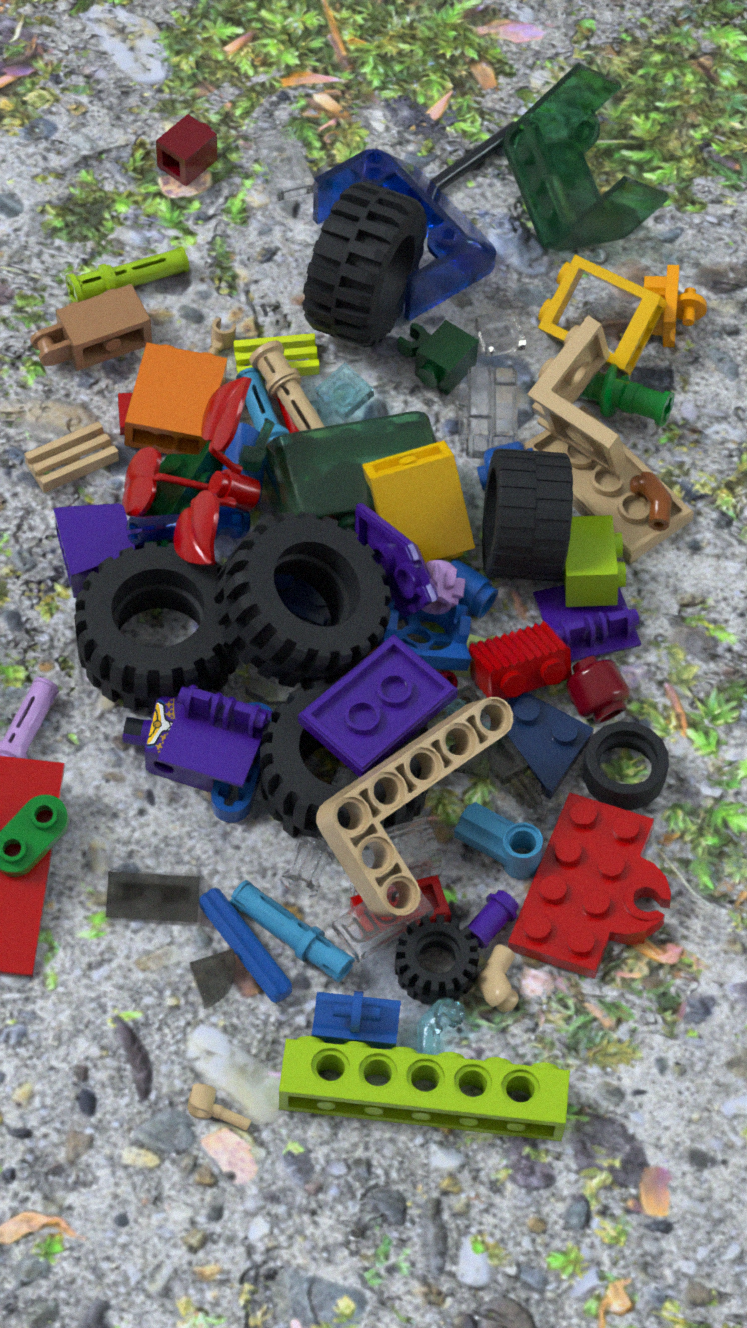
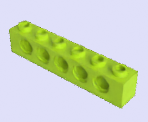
M301 1036L297 1039L286 1038L279 1086V1110L562 1142L566 1125L570 1070L559 1069L558 1066L545 1062L535 1063L531 1066L512 1064L508 1059L501 1057H490L483 1061L465 1059L463 1055L455 1052H442L438 1055L418 1053L409 1047H394L391 1050L371 1048L368 1044L358 1041H350L340 1045L324 1043L323 1040L313 1036ZM332 1069L339 1072L342 1076L337 1080L327 1081L318 1074L324 1070ZM371 1075H382L389 1082L382 1086H373L365 1079ZM419 1080H428L436 1088L426 1092L420 1091L413 1086V1083ZM466 1085H474L480 1088L483 1094L470 1097L462 1093L460 1089ZM515 1090L523 1091L530 1099L525 1102H516L508 1096V1093Z

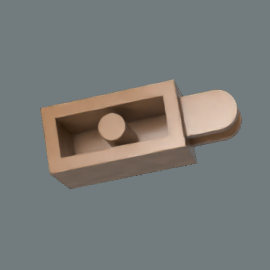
M132 284L118 289H110L101 295L81 302L70 303L56 310L57 324L38 330L30 339L33 348L40 351L39 360L42 365L53 366L71 359L76 371L141 349L145 347L146 342L152 343L151 319Z

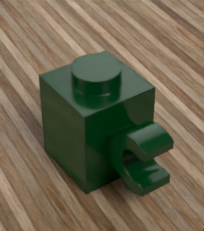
M447 320L432 335L423 326L412 323L409 336L416 341L411 342L401 336L397 339V350L400 354L410 358L416 357L415 376L426 386L436 388L447 396L477 363L479 340Z

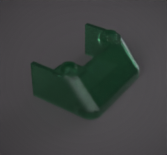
M580 63L571 68L508 129L503 142L505 155L538 240L542 246L557 252L622 240L669 200L666 192L625 175L600 196L584 154L594 146L600 135V122L596 111L622 88L620 81Z

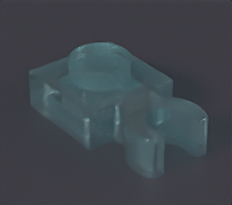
M344 362L315 388L319 400H312L310 403L315 408L317 414L321 416L320 419L328 430L331 425V418L338 415L345 422L374 396V391L361 376Z

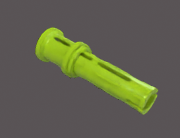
M177 247V249L115 267L109 264L98 265L97 270L78 276H75L74 273L67 274L65 277L66 287L71 302H81L101 295L110 289H118L132 284L134 287L182 272H189L190 266L184 248Z

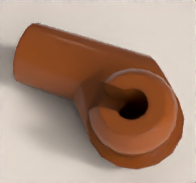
M642 472L641 475L633 476L629 483L631 493H635L636 498L646 496L650 502L649 527L657 531L666 530L670 522L671 494L656 474L652 472Z

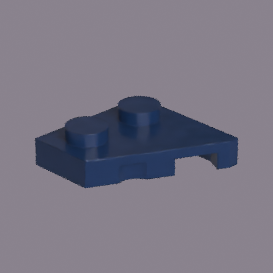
M527 692L510 698L508 701L513 712V724L502 739L506 744L514 748L518 761L525 770L528 768L531 770L541 784L540 791L546 798L551 800L588 745L594 728Z

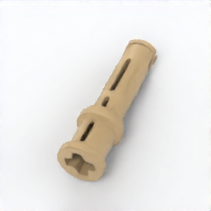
M277 340L267 342L251 354L249 358L251 365L262 373L267 382L266 389L268 393L274 398L280 399L294 425L298 428L309 446L313 457L321 458L334 450L337 445L336 441L333 440L315 408L300 386L302 381L301 375L296 368H291L283 355L285 349L281 342Z

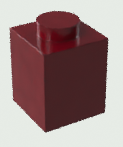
M187 114L156 140L157 167L184 186H188L217 161V133L208 124L201 123Z

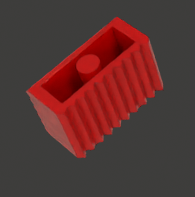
M545 621L540 625L535 623L532 628L527 626L525 630L521 628L517 632L512 630L509 635L503 633L501 637L496 635L493 640L487 638L485 642L480 640L477 645L472 642L469 646V653L472 659L470 662V675L472 681H475L476 686L478 685L483 695H486V698L499 697L504 700L517 697L523 693L549 685H556L568 680L572 675L571 650Z

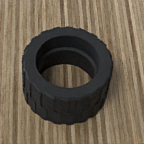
M498 448L491 456L485 488L482 524V560L485 574L488 577L557 582L561 578L566 565L571 534L573 475L570 458L566 453Z

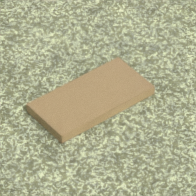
M585 405L579 407V409L602 423ZM544 430L524 443L526 449L533 447L534 451L566 453L569 456L573 475L572 506L581 516H613L614 532H622L623 558L629 564L693 520L694 512L662 482L672 497L669 527L662 531L653 530L649 527L650 502L646 496L636 498L635 493H631L629 483L633 476L641 475L642 472L652 471L622 441L627 465L618 477L548 430Z

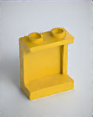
M444 440L362 464L365 480L372 492L376 513L418 545L425 563L440 558L443 560L455 559L462 556L464 551L475 548L455 457Z

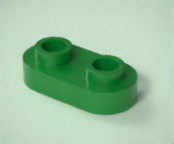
M38 795L32 798L0 831V872L9 877H19L27 874L63 837L69 826V816L65 805L60 799L52 795ZM48 810L53 813V816L49 822L40 823L36 820L38 813ZM10 844L21 846L20 853L14 857L7 856L5 849Z

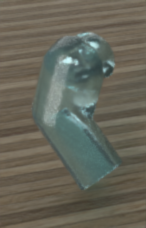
M443 998L437 1000L424 1013L417 1023L418 1053L438 1055L440 1053V1034L448 1026L455 1028L461 1025L465 1019V1009L462 1004L454 1002L452 998Z

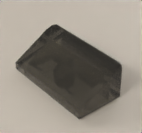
M111 869L108 871L106 917L198 922L202 875Z

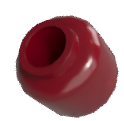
M589 656L572 666L574 674L566 681L565 688L582 719H594L596 724H600L613 719L627 709L625 702L629 699L630 689L614 661L608 659L597 661L595 656Z

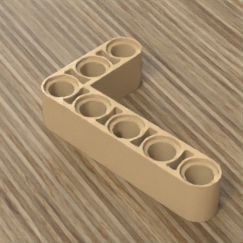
M488 697L463 706L326 800L319 807L316 814V823L321 834L364 903L374 915L386 918L405 916L412 913L420 902L418 883L383 829L380 821L503 737L513 724V712L505 700L499 697ZM482 709L490 716L491 725L489 730L481 723L480 714ZM447 733L451 734L456 741L454 754L450 753L445 745ZM412 757L416 758L421 765V775L418 779L413 776L410 770ZM377 781L384 786L386 791V798L383 804L374 795V786ZM341 806L345 807L350 815V823L347 829L343 828L337 819V813ZM366 845L374 853V863L371 868L367 867L362 859V851ZM390 885H393L399 894V900L395 907H392L387 900V890Z

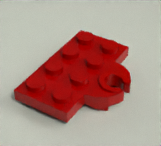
M569 792L508 940V948L514 953L595 979L609 941L625 945L645 943L647 937L663 926L665 915L658 910L642 911L636 907L635 901L643 897H649L654 899L660 907L669 909L671 902V891L666 876L656 864L642 857L654 828V819Z

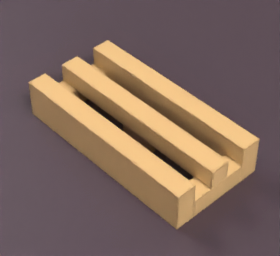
M100 421L24 453L25 463L43 493L119 461L118 450L115 445H111V439L108 434H104ZM102 448L101 451L80 460L81 456ZM63 464L65 465V467H62V468H60V469H58V470H56V471H53V472H51V473H49V474L44 475V473L47 472V471H49V470H52V469H54V468H56V467H59V466H61V465H63Z

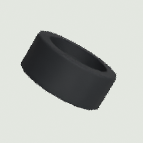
M622 721L605 725L592 735L585 749L583 780L589 793L599 802L624 810L638 809L647 806L659 796L668 773L669 753L663 740L646 726L636 722ZM630 748L642 753L650 761L651 773L649 778L643 782L621 784L609 779L601 771L600 758L608 750Z

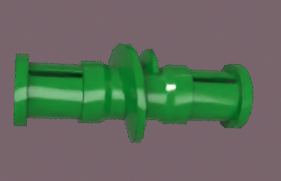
M612 363L606 373L597 372L579 398L596 401V405L600 407V413L604 417L610 418L620 409L622 412L630 415L635 413L653 419L655 425L663 427L672 411L675 393L671 391L662 393L644 387L643 384L629 381L628 375L617 378V365Z

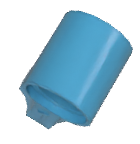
M477 802L468 805L461 814L454 830L455 838L502 863L505 872L515 879H529L535 876L543 854V836L537 827L526 822L515 824ZM525 848L531 852L528 854H518L513 850Z

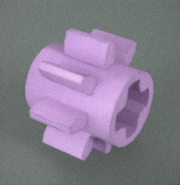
M432 560L427 562L426 566L437 589L438 600L422 610L431 614H444L451 607L458 605V600L463 598L465 579L456 578L457 569L451 563L443 560Z

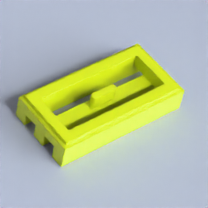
M314 333L233 341L237 374L246 368L253 367L252 365L245 366L244 364H251L249 358L258 347L276 340L280 341L285 349L283 355L286 360L309 359L288 362L291 368H296L301 376L319 374L320 365L317 358Z

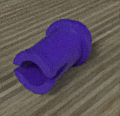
M498 890L495 894H488L486 897L487 904L467 926L472 931L471 939L476 938L480 949H486L508 921L513 922L517 918L516 911L519 909V905L511 895L503 890Z

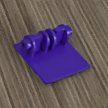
M564 585L533 592L542 620L547 622L570 648L571 662L579 661L589 656L596 657L639 647L642 644L635 626L639 625L638 612L635 608L628 609L620 588H618V605L566 607Z
M196 685L188 686V688L182 686L177 703L181 705L157 758V762L243 788L262 742L265 725L270 722L273 711L263 709L258 704L253 706L237 701L232 696L229 698L224 697L219 692L214 694L198 689Z

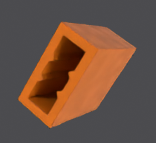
M146 342L125 420L124 446L139 449L151 447L165 454H200L207 443L201 434L204 411L212 394L219 387L226 384L227 358L208 352L199 353L178 349L167 344L158 345Z

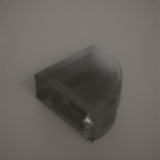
M234 949L189 962L190 972L204 1009L218 1003L231 989L236 973Z

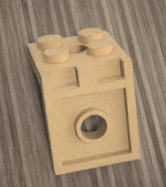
M588 315L580 326L576 324L570 329L564 339V347L555 358H549L543 364L538 375L539 380L527 395L528 398L535 402L532 405V409L535 414L540 416L537 420L540 426L618 477L627 465L619 434L573 405L610 357L602 324Z

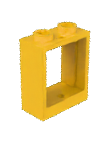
M575 254L571 263L566 262L562 266L556 280L559 287L553 298H548L543 303L538 314V320L541 321L538 328L545 334L564 343V339L569 331L558 327L557 324L584 272L640 299L641 302L614 354L609 352L610 357L605 362L609 366L614 363L617 365L618 370L631 375L667 302L662 296Z

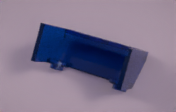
M367 149L314 178L313 221L317 225L328 219L330 209L335 202L339 201L340 194L345 189H349V186L365 181L415 198L425 209L424 213L427 215V223L425 224L427 228V248L435 260L407 276L404 317L409 322L486 277L494 270L496 262V249L494 245L415 165L383 150Z

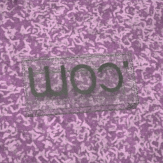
M390 885L387 890V900L392 907H395L399 900V894L397 889ZM420 891V902L412 913L405 916L386 918L374 915L363 901L333 920L332 929L359 963L397 939L402 931L406 933L407 926L414 921L419 925L421 917L429 915L430 918L433 916L434 907Z

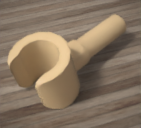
M220 317L212 322L211 345L208 353L216 356L222 350L233 347L236 335V323H233L230 330H220Z
M196 1083L192 1086L187 1106L192 1117L198 1119L219 1118L247 1131L251 1119L226 1109L222 1105L215 1104L216 1089L214 1087L201 1083Z

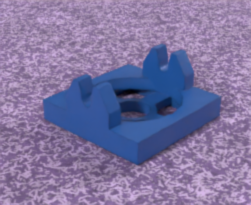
M391 599L392 602L387 606L391 611L389 624L384 628V635L379 641L378 646L394 634L434 669L468 671L472 659L466 643L470 633L471 617L465 616L467 611L466 605H455L444 614H431L421 609L408 617H404L398 610L394 609L395 601ZM398 619L405 621L406 626L402 630L397 629ZM420 621L436 622L444 629L445 633L431 632L428 628L421 626ZM417 634L424 637L428 642L417 643L408 638L407 635ZM433 646L446 647L441 650H431Z

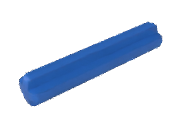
M212 888L199 898L200 908L271 1002L279 1003L292 993L291 981L222 891L218 888Z

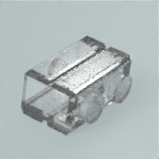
M470 367L467 373V383H459L458 408H466V416L458 417V441L466 442V456L468 458L483 459L486 450L518 440L517 371L515 368L496 367L494 370H491L490 367Z

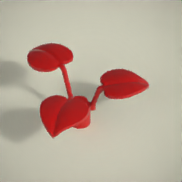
M242 377L219 387L212 394L206 405L201 427L202 438L210 442L209 452L228 468L222 472L216 471L212 475L209 484L158 473L162 455L160 451L151 447L139 450L131 459L126 471L122 505L126 515L131 517H140L150 508L156 494L157 482L162 481L202 490L196 498L191 500V507L182 511L174 531L173 542L177 555L192 564L205 566L216 564L214 541L218 525L219 506L249 512L255 507L260 496V482L257 479L241 474L243 467L233 463L222 453L229 447L236 434L252 380L249 377Z

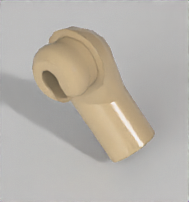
M496 945L478 976V986L485 1001L491 1007L496 1006L500 1012L506 1013L511 1011L518 1002V994L515 990L511 989V984L506 977V973L515 959V954L506 946Z

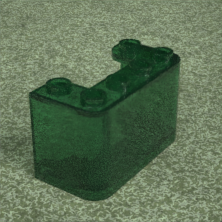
M410 411L293 432L275 437L265 448V489L273 518L277 514L287 512L294 513L295 517L300 512L315 513L316 519L322 520L326 516L339 521L338 527L344 530L349 527L355 532L356 504L362 502L376 513L372 492L365 480L362 464L436 443L429 416L424 412Z

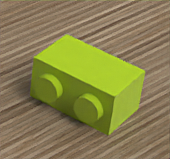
M612 515L572 517L568 555L563 570L566 607L618 605V588L626 587L625 562H617V558H623L622 532H614Z

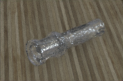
M338 767L333 773L330 785L347 787L360 777L349 768ZM303 835L301 838H298L294 847L296 855L291 867L283 871L280 880L284 887L291 892L305 897L317 896L321 887L319 878L325 865L331 864L335 854L325 838Z

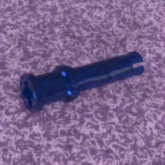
M226 506L219 507L215 540L219 536L226 535L234 539L244 538L248 534L251 525L249 512ZM181 513L131 517L127 522L126 530L142 529V531L128 534L127 537L135 545L174 539L176 523Z

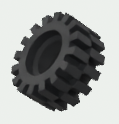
M437 914L435 923H430L429 915L421 917L419 926L414 921L407 926V933L402 931L399 936L398 945H396L394 969L395 975H398V983L401 988L408 987L407 995L412 999L417 994L422 995L421 1003L429 1005L430 998H437V1006L445 1005L446 997H450L452 1003L460 1000L461 991L467 994L477 976L479 952H477L478 942L476 938L471 939L472 931L467 926L460 930V921L452 918L450 925L445 924V915ZM427 948H444L453 955L455 963L445 973H432L426 971L419 962L420 954Z

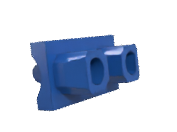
M354 991V996L317 992L312 1036L323 1040L324 1043L344 1044L350 1041H358L368 1044L371 1048L392 1049L396 1047L401 1001L363 997V991Z

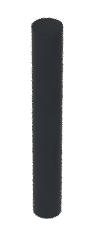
M515 121L506 125L429 180V189L434 194L440 193L522 134L520 125Z

